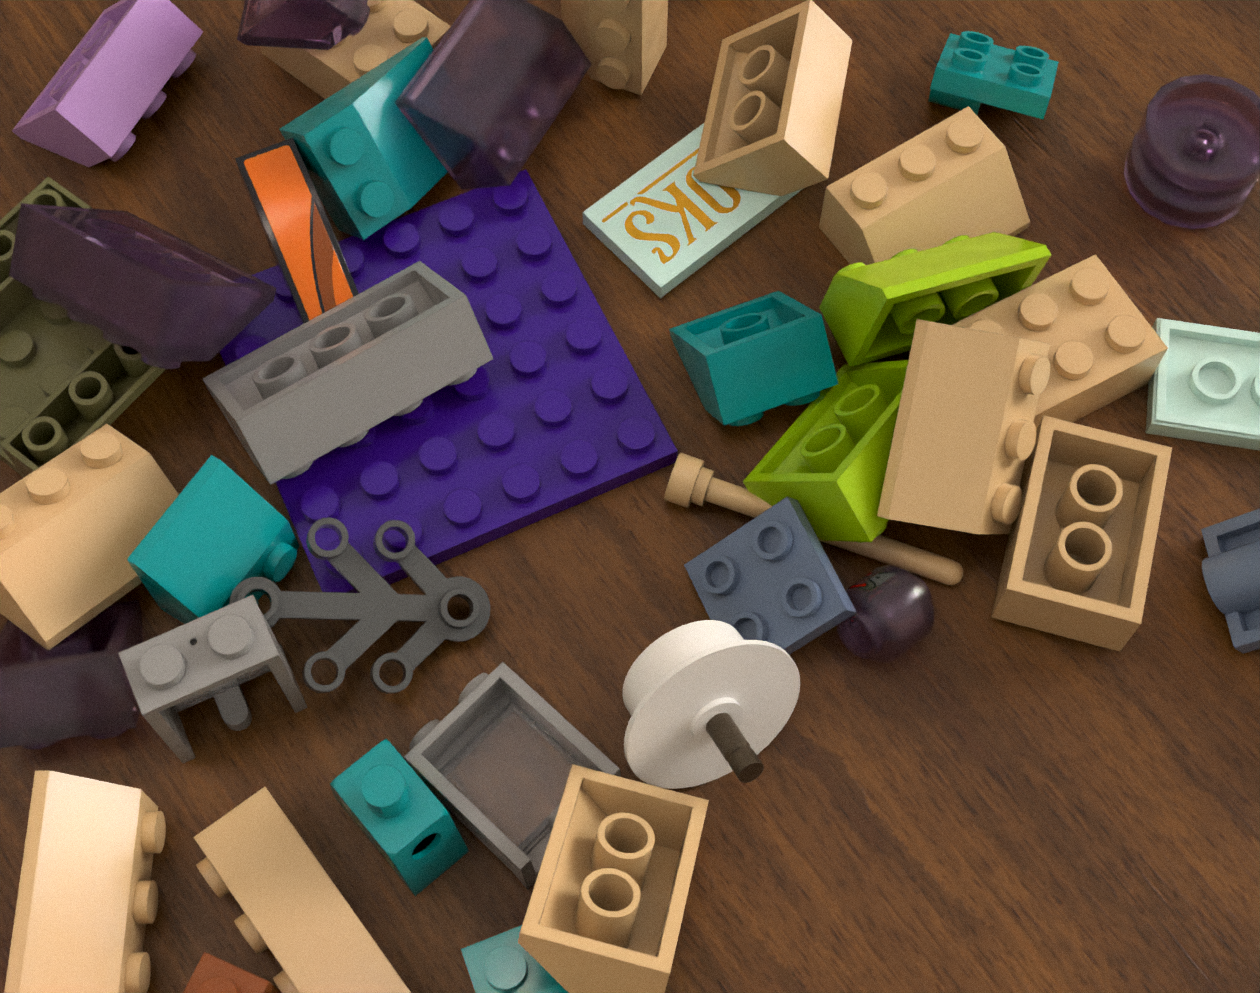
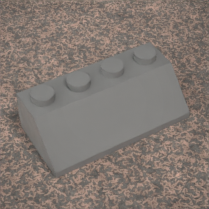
M419 261L206 376L202 380L252 462L271 485L280 479H290L304 473L309 469L314 460L337 447H347L359 442L367 435L370 428L386 419L412 412L421 405L425 397L441 388L467 381L476 373L477 368L493 360V356L467 296Z

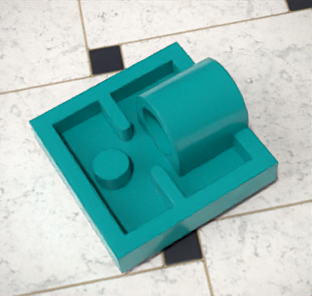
M964 31L961 32L960 36L950 33L934 72L928 102L957 110H963L969 106L976 115L981 103L1044 119L1052 94L1058 61L1049 59L1047 52L1035 47L1017 46L1013 50L994 45V40L982 33Z

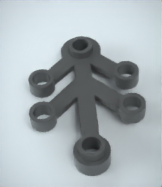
M329 517L319 519L311 526L306 537L308 550L316 558L327 560L358 593L281 591L269 579L251 577L243 580L234 588L229 600L230 605L245 598L251 592L258 591L264 593L270 600V609L264 614L270 628L275 626L279 619L358 620L327 651L315 653L304 664L302 671L303 680L309 689L317 693H328L336 689L344 680L345 670L396 621L425 622L396 653L391 652L380 656L371 666L370 679L373 686L385 694L398 693L410 684L413 670L444 640L464 642L481 633L488 623L491 610L488 595L482 586L476 581L463 576L446 578L415 546L414 532L405 522L390 520L382 524L374 535L373 548L382 560L396 562L424 595L398 594L349 544V535L345 525L339 520ZM321 528L333 529L339 536V546L330 551L321 549L316 544L315 533ZM389 530L400 532L406 542L404 550L398 553L388 551L382 543L383 534ZM461 597L467 601L470 610L465 620H455L449 615L447 604L450 598ZM327 660L335 666L336 677L331 684L320 685L313 680L311 668L315 662ZM394 661L401 666L403 677L398 685L389 686L381 680L379 670L384 662Z

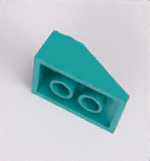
M427 37L420 38L279 129L285 140L293 138L316 192L338 230L363 240L412 208L481 140Z

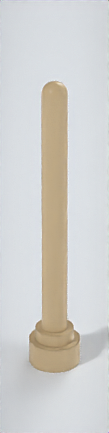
M680 453L675 462L664 496L665 501L689 508L691 503L703 506L704 502L707 501L753 518L772 507L749 492L747 488L713 477L715 471L705 468L704 460L684 453ZM882 535L874 538L872 542L862 543L823 541L818 537L819 541L946 585H955L963 578V568L957 561Z

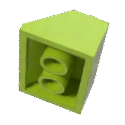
M997 232L969 238L967 235H961L948 240L942 246L919 252L917 249H907L897 253L888 260L869 265L858 262L842 268L834 275L819 308L849 367H854L910 351L917 319L952 325L1030 287L1051 257V253L1044 244Z
M908 360L864 363L854 367L844 364L836 373L838 385L821 390L820 396L808 405L743 480L748 491L771 506H774L786 497L798 500L817 537L823 541L872 542L874 538L886 529L887 522L889 521V519L878 517L877 513Z

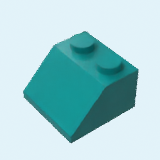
M779 290L669 329L674 346L704 409L723 425L744 426L754 423L763 417V411L782 404L797 406L809 403L820 396L819 391L838 385L822 314Z
M211 455L128 557L127 561L160 609L186 624L229 605L230 596L234 588L245 579L263 577L274 582L281 581L295 563L299 544L289 521L223 461ZM255 591L249 593L246 597L254 595L258 604V600L264 593Z

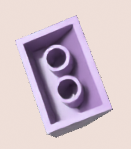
M120 0L102 12L12 132L27 142L86 167L93 166L107 159L116 162L135 142L136 136L131 130L140 118L148 119L165 101L167 94L161 89L171 76L174 79L179 77L194 61L196 53L191 48L203 31L170 0Z

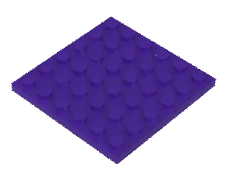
M526 169L395 219L364 240L351 236L338 241L358 293L371 288L419 261L463 292L471 305L493 360L477 368L476 373L467 381L457 385H447L425 397L421 405L412 412L401 416H392L370 428L367 435L359 442L347 447H337L317 458L304 473L290 479H280L276 482L322 592L358 593L327 560L316 558L308 550L306 543L307 534L311 526L319 519L329 517L342 522L348 531L349 544L390 585L409 576L396 562L382 560L373 548V538L376 531L387 521L400 520L408 524L415 535V546L434 565H437L676 462L678 450ZM278 265L210 291L223 300L227 307L209 326L226 366L303 324ZM321 528L315 533L316 544L321 549L330 551L339 546V536L333 529ZM389 530L382 536V543L388 551L398 553L404 550L406 542L400 532Z

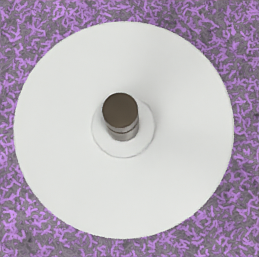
M702 620L688 623L659 637L634 661L623 684V702L631 715L625 731L624 753L634 774L647 784L667 789L698 786L716 780L732 771L742 783H748L758 778L764 770V765L757 755L783 729L798 700L800 675L795 662L781 647L762 640H744L733 626L722 621Z

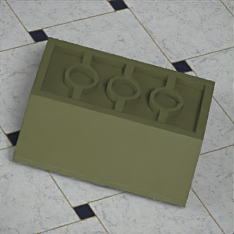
M49 176L0 220V460L22 477H26L105 424L111 425L227 309L223 300L182 271L178 270L168 280L104 234L91 206Z

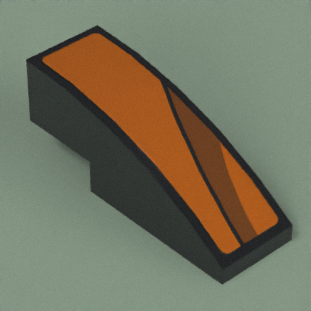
M293 138L235 158L245 189L303 324L358 295L359 293L336 236Z

